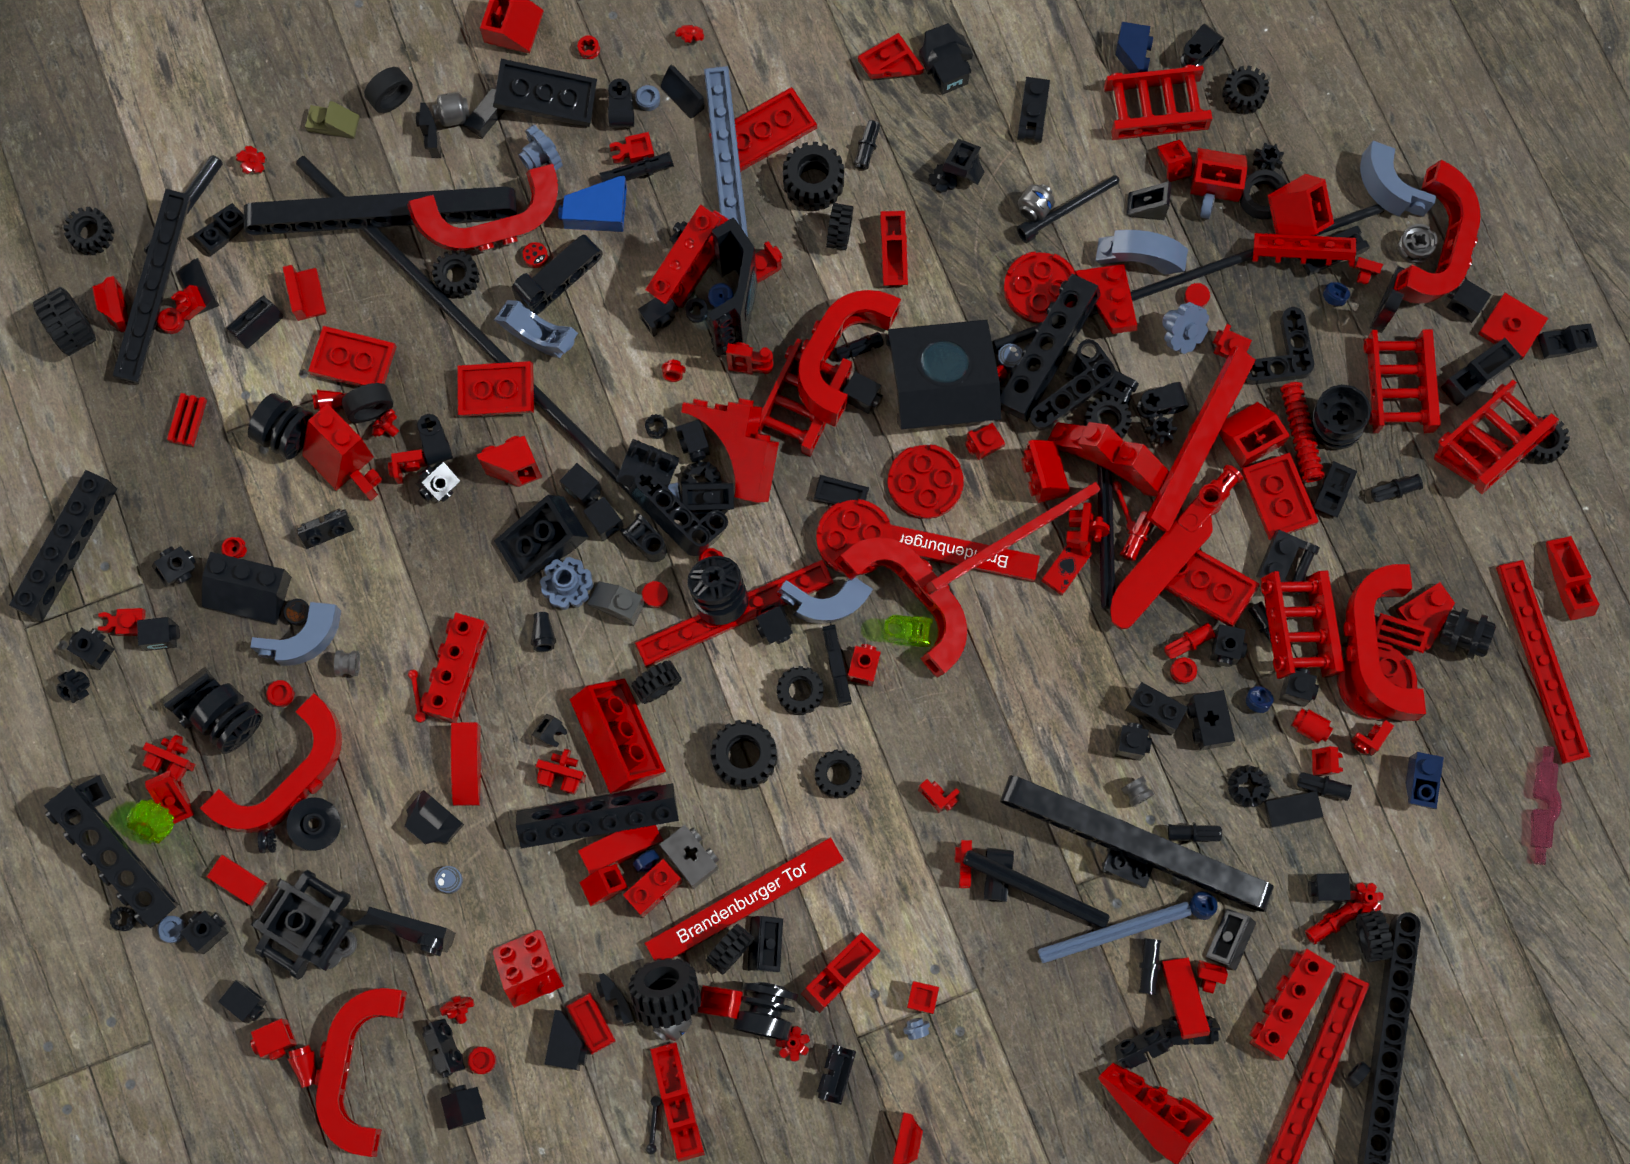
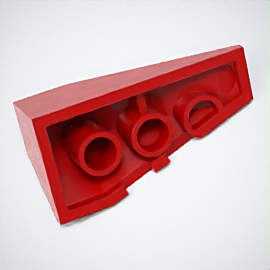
M1112 1063L1098 1078L1153 1148L1174 1164H1179L1189 1154L1214 1119L1194 1102L1184 1097L1182 1100L1167 1094L1168 1089L1162 1086L1156 1089L1146 1084L1143 1077L1115 1063Z

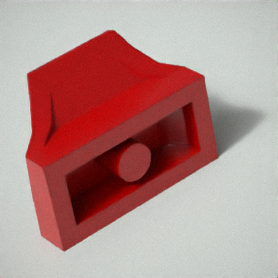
M114 276L107 277L102 283L92 287L96 308L107 317L110 325L120 332H124L129 318L122 286Z
M905 1112L902 1114L892 1164H910L918 1158L923 1130L919 1127L913 1114Z

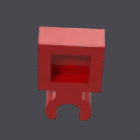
M649 132L625 137L626 144L619 142L609 144L611 152L620 151L618 155L612 156L613 163H621L626 157H630L631 163L644 160L643 157L648 156L650 158L654 156Z
M143 608L117 609L116 616H112L107 612H101L98 614V617L108 619V624L104 627L99 626L97 630L102 633H110L116 629L115 634L118 636H138L137 620H144L146 611Z
M961 840L960 847H955L954 862L959 863L960 870L959 888L971 887V867L963 863V858L967 851L972 850V840Z

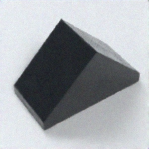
M1168 181L1129 192L1127 215L1129 217L1164 221L1170 205L1171 183Z

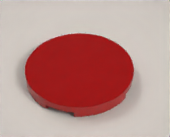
M1034 251L1024 254L1011 264L1006 273L1004 281L1006 302L1011 310L1020 318L1032 323L1044 322L1047 317V309L1052 301L1057 300L1063 281H1068L1071 274L1076 275V272L1067 260L1055 253L1053 255L1042 252L1036 253ZM1076 301L1069 302L1066 307H1073Z
M937 445L909 447L894 459L889 469L888 490L893 502L901 511L915 518L932 519L948 513L958 503L963 491L964 478L961 465L953 454Z
M861 499L838 502L830 507L820 519L816 532L817 547L822 559L828 566L842 574L845 573L834 561L851 546L869 538L884 537L893 539V530L887 515L875 504ZM880 565L870 566L859 575L870 573L879 568Z
M1378 642L1380 667L1384 676L1398 687L1417 688V675L1411 661L1400 651L1393 648L1392 645ZM1345 657L1343 659L1345 671L1337 674L1338 691L1344 703L1354 713L1370 720L1390 719L1371 708L1360 696L1352 679L1350 662Z

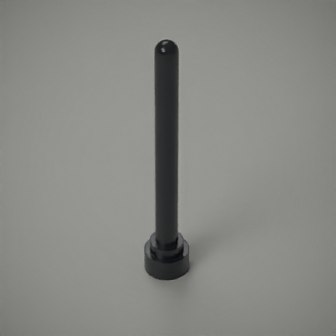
M1116 175L1111 176L1050 212L1042 220L1035 222L1025 221L1018 225L1016 229L1019 237L1024 243H1029L1036 238L1039 230L1117 185L1120 181L1119 177Z

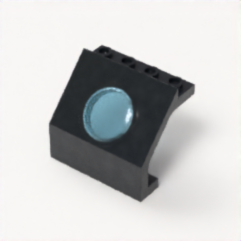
M734 217L712 230L717 271L722 278L734 270L739 276L735 296L707 313L710 318L708 322L713 336L711 339V343L714 346L712 350L717 357L723 354L726 355L728 343H746L758 287L755 247Z
M988 319L888 329V334H885V340L892 357L898 395L899 413H897V424L901 430L1001 420L1000 382Z

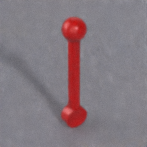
M1115 481L1112 483V489L1116 491L1126 517V529L1128 531L1133 530L1136 522L1132 521L1121 492V483Z
M412 669L408 672V677L412 680L417 709L415 719L417 722L422 723L426 720V715L422 712L416 679L418 672Z

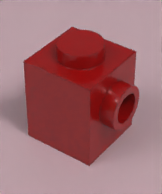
M862 644L861 647L855 646L848 673V681L873 687L881 654L880 651H876V647L868 644Z
M617 864L598 869L579 882L590 907L608 901L628 888Z
M281 1018L251 1032L253 1039L250 1040V1044L256 1055L259 1054L260 1058H270V1061L286 1055L285 1050L297 1045L289 1022L286 1019Z

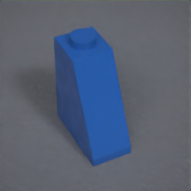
M619 176L565 195L563 205H559L558 211L559 220L563 221L564 228L623 232L627 196L625 176Z

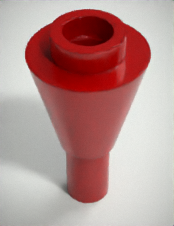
M317 389V394L312 395L314 410H321L327 403L333 409L343 406L342 398L347 393L343 394L342 392Z

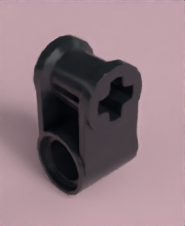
M1204 23L1185 44L1184 53L1180 60L1181 66H1202L1220 48L1224 37Z
M615 79L609 84L608 88L609 127H634V108L630 85L624 79Z
M1181 382L1170 383L1163 387L1146 391L1137 405L1139 415L1142 418L1149 419L1150 417H1159L1160 413L1163 415L1175 414L1187 409L1189 405Z
M433 414L421 416L417 426L428 465L431 466L453 459L447 437H445L438 417ZM429 425H433V431L428 432Z
M637 514L635 516L636 519L626 529L622 528L620 533L649 561L660 562L667 554L664 539L642 515ZM657 543L661 545L659 550L655 552L648 550L652 544Z

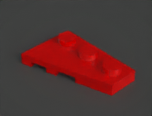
M1124 264L1075 271L1077 276L1099 286L1101 296L1095 306L1112 334L1137 331V321Z

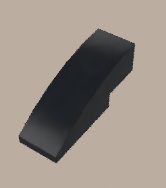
M1504 338L1450 377L1441 386V389L1458 406L1522 356Z

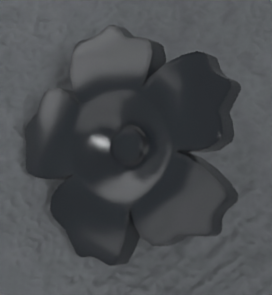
M937 164L934 174H929L928 178L931 185L936 186V191L940 193L946 192L948 188L954 190L957 187V179L955 178L957 175L943 173V164Z

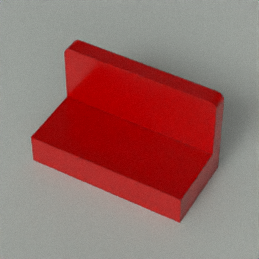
M293 265L282 267L292 313L296 319L301 321L325 315L327 311L317 269L312 268L296 272Z

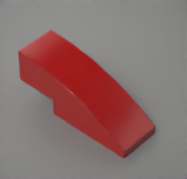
M881 211L880 232L883 286L908 285L905 211Z
M1572 536L1547 541L1546 548L1553 577L1570 621L1594 616L1600 604L1590 585L1592 577Z
M478 722L451 723L453 806H480L482 754L480 753L481 726Z
M653 825L615 832L578 850L591 875L598 869L613 864L619 865L664 840L657 826Z
M861 932L803 990L801 995L821 1013L880 953V950Z

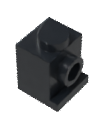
M655 297L638 308L639 318L653 337L657 335L658 328H665L670 325L675 318V313L679 311L671 298L667 304H664Z
M699 419L675 427L683 454L688 453L692 462L701 461L707 455H710L709 446Z

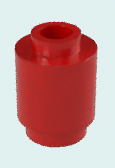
M1301 708L1291 724L1292 727L1296 728L1297 733L1317 744L1321 740L1326 742L1333 730L1329 726L1330 720L1310 709L1306 711Z

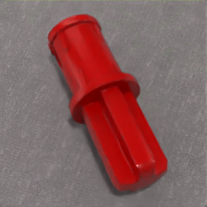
M1148 511L1141 512L1133 530L1128 532V540L1120 553L1127 560L1135 561L1143 543L1148 540L1146 535L1152 525L1146 519Z
M1209 623L1190 633L1184 632L1182 637L1165 645V653L1170 659H1174L1189 650L1195 651L1198 645L1214 638L1215 632Z

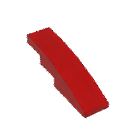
M674 1042L650 1049L678 1162L705 1155L677 1043Z

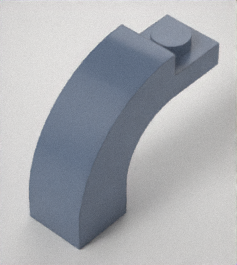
M1372 141L1362 154L1360 164L1361 178L1370 196L1382 208L1400 217L1404 211H1408L1414 215L1424 217L1435 204L1436 196L1405 184L1398 177L1394 169L1395 148Z
M1117 230L1114 236L1099 238L1095 261L1100 265L1123 261L1140 262L1154 267L1165 275L1185 272L1188 249L1175 239L1162 234L1142 230Z
M507 300L494 319L500 326L524 343L556 358H561L563 353L565 354L573 347L574 339L578 334L572 327L557 326L543 320L520 301Z
M855 577L853 580L848 578L838 594L831 598H814L787 580L782 584L778 593L782 595L780 598L785 603L794 606V604L799 606L793 614L797 618L811 623L825 624L839 621L852 614L866 601L873 589Z
M310 602L307 622L297 635L285 640L252 637L251 648L258 653L259 657L274 658L275 655V661L281 666H291L307 662L322 653L333 640L339 627L341 610L335 604Z

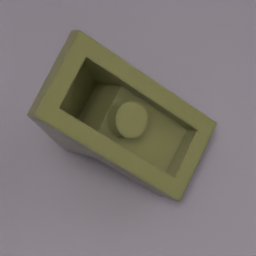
M333 101L329 102L328 108L310 105L305 128L308 132L355 139L360 116Z

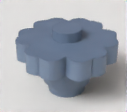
M532 125L525 130L526 137L530 143L522 148V152L518 154L525 167L530 170L538 168L545 163V165L553 164L555 172L560 169L563 164L553 141L539 130L536 125Z
M1188 302L1181 304L1178 310L1168 311L1162 321L1163 327L1167 331L1164 337L1167 346L1185 354L1192 352L1195 349L1196 343H1202L1208 332L1206 324L1209 321V315L1206 309Z
M567 557L563 562L555 559L545 567L546 576L540 580L541 591L544 597L550 598V603L553 607H559L562 610L568 609L570 605L580 607L589 599L587 591L593 588L592 574L590 570L584 569L582 561Z

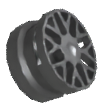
M1424 224L1411 225L1405 230L1398 242V251L1402 258L1410 263L1418 264L1425 262L1437 245L1436 233H1433L1430 227Z

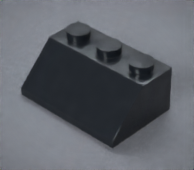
M210 552L202 576V607L277 625L292 577L282 568Z

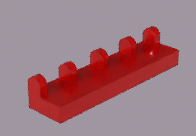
M1255 233L1252 262H1258L1259 256L1275 257V263H1280L1281 257L1301 258L1300 264L1306 265V258L1326 259V266H1331L1332 260H1348L1349 267H1354L1356 238Z

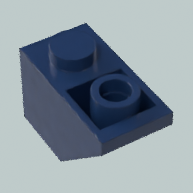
M1127 22L1121 23L1115 55L1129 73L1148 72L1150 58L1146 57V52L1151 51L1153 36H1149L1151 26Z
M1416 752L1409 757L1405 782L1409 804L1437 809L1444 757Z

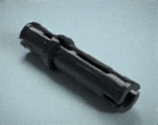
M668 151L650 158L646 156L643 157L644 160L600 172L599 174L602 182L619 176H625L626 181L647 174L651 176L654 175L653 172L674 167L671 154Z

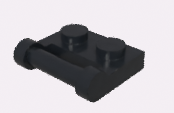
M1278 529L1273 535L1256 577L1261 579L1274 571H1279L1280 582H1289L1285 579L1299 548L1304 550V554L1292 582H1303L1314 555L1318 554L1320 547ZM1292 592L1297 595L1301 594V592Z

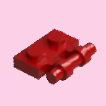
M728 343L726 350L728 370L753 374V371L769 374L773 370V353L767 347H763L759 352L753 351V347H749L746 343Z

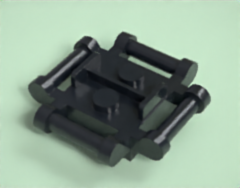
M310 870L302 873L295 886L280 878L276 884L278 886L262 913L258 919L255 918L251 923V926L264 934L255 948V953L262 958L267 957L285 968L297 980L304 976L309 962L327 971L330 966L329 961L348 930H352L354 927L351 920L340 915L341 910L349 904L351 895L345 891L339 892L316 878V874ZM308 887L315 889L333 900L330 907L325 906L305 893ZM333 923H339V926L337 927L336 931L334 932L326 947L322 951L321 955H315L317 949L321 950L324 947L325 943L334 931L335 927L332 926ZM276 941L299 955L297 960L293 961L272 948V943Z

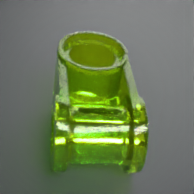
M892 615L885 621L882 630L883 636L891 643L930 647L929 633L930 626L933 625V619L920 616ZM897 624L901 627L902 632L893 634L889 631L888 626Z

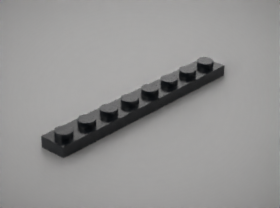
M165 189L113 372V377L136 384L140 383L190 205L191 195Z

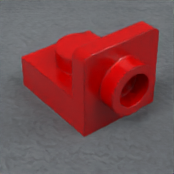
M1181 139L1157 146L1158 155L1167 168V179L1169 182L1192 175V157Z
M769 241L764 243V249L755 254L757 284L782 269L781 259H783V256L778 247H772Z
M1226 324L1223 331L1218 329L1213 340V344L1217 345L1213 353L1226 359L1234 346H1239L1247 352L1252 342L1251 339L1229 331L1231 328L1229 324Z
M993 423L976 432H973V430L967 432L965 442L971 455L975 454L978 460L1005 447L1006 444Z
M422 449L392 453V462H388L389 475L394 477L398 484H403V469L412 472L420 470V467L427 466L426 457Z
M1387 720L1383 721L1380 725L1375 723L1367 737L1357 732L1350 742L1355 744L1354 748L1360 753L1372 756L1380 749L1394 725Z
M926 779L919 785L918 791L938 813L943 809L948 812L959 802L957 797L960 791L957 788L945 798L943 796V789L935 781L931 783Z

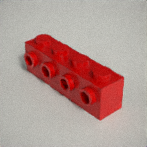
M456 612L454 618L449 619L446 627V633L448 634L446 641L441 643L437 657L440 658L437 668L433 667L429 677L431 685L429 691L423 694L421 700L422 711L427 716L457 723L489 628L486 621Z
M1304 949L1300 953L1295 952L1289 962V966L1292 967L1287 976L1283 975L1276 985V989L1279 990L1274 1000L1270 998L1263 1008L1262 1012L1265 1013L1261 1023L1257 1021L1249 1034L1253 1037L1249 1044L1277 1061L1284 1060L1335 968V965L1308 949Z

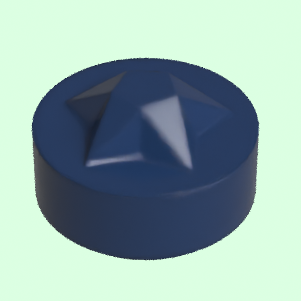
M1331 282L1326 286L1323 297L1333 306H1343L1350 297V291L1341 283Z
M723 283L713 285L708 293V299L714 307H718L733 298L731 288Z
M1261 686L1251 688L1246 696L1247 706L1257 713L1267 712L1274 701L1272 693Z
M650 850L638 857L632 865L637 873L642 871L649 872L656 865L660 857L655 850Z
M1208 892L1196 893L1189 902L1191 913L1201 920L1210 919L1218 908L1216 899Z

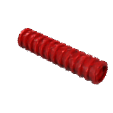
M1290 382L1283 385L1280 391L1284 393L1282 399L1285 400L1284 407L1287 408L1285 412L1289 415L1287 420L1291 423L1289 429L1293 430L1291 436L1294 437L1293 444L1296 445L1294 449L1298 452L1296 458L1300 460L1298 466L1302 467L1300 469V474H1303L1302 481L1307 483L1321 480L1325 474L1321 471L1323 465L1319 464L1321 457L1317 456L1319 450L1316 449L1317 442L1314 441L1316 437L1312 434L1314 429L1310 427L1312 420L1308 419L1310 413L1307 412L1308 405L1305 404L1307 400L1303 397L1305 392L1301 390L1303 384L1301 382Z

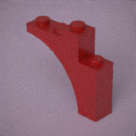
M739 398L738 402H728V405L715 403L714 407L707 406L708 401L693 399V403L683 402L681 412L704 422L723 442L734 470V497L752 502H768L779 442L770 440V435L758 433L762 407L753 405V400Z
M1057 422L1047 440L1055 441L1058 450L1080 456L1112 471L1131 483L1144 495L1157 497L1169 473V470L1144 444L1123 441L1107 424L1089 422L1087 426Z

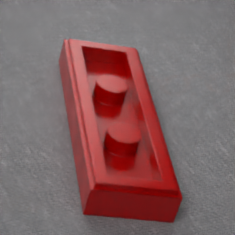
M1189 957L1162 961V970L1182 1040L1208 1036L1210 1029Z

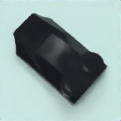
M372 907L368 908L367 914L363 918L352 923V926L357 928L387 929L405 940L421 945L420 950L440 957L442 952L447 953L456 934L445 927Z

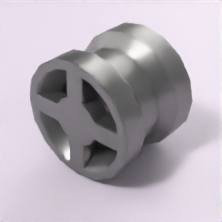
M337 650L334 657L335 675L350 674L353 677H357L360 671L359 651L345 653L343 650Z
M1144 776L1121 789L1123 794L1128 795L1130 798L1129 804L1132 808L1155 795L1146 786Z

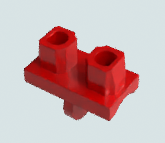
M1083 503V509L1069 510V526L1081 527V531L1067 532L1068 548L1081 549L1082 555H1090L1092 536H1094L1093 540L1095 542H1100L1101 537L1107 536L1110 529L1109 525L1103 522V518L1100 516L1096 517L1095 521H1093L1094 515L1091 513V503Z
M179 735L173 736L171 740L167 738L162 739L161 745L167 747V750L147 742L143 747V750L147 753L142 766L158 772L163 761H169L170 764L166 772L170 770L176 781L179 782L187 770L193 771L196 764L177 755L178 752L185 755L188 751V747L182 745L183 737Z
M564 749L562 755L552 754L551 761L559 762V765L538 759L536 768L539 770L537 777L538 785L552 788L555 776L564 778L560 790L575 795L580 783L585 782L586 775L582 771L567 767L568 765L573 767L578 765L577 759L570 758L571 750Z

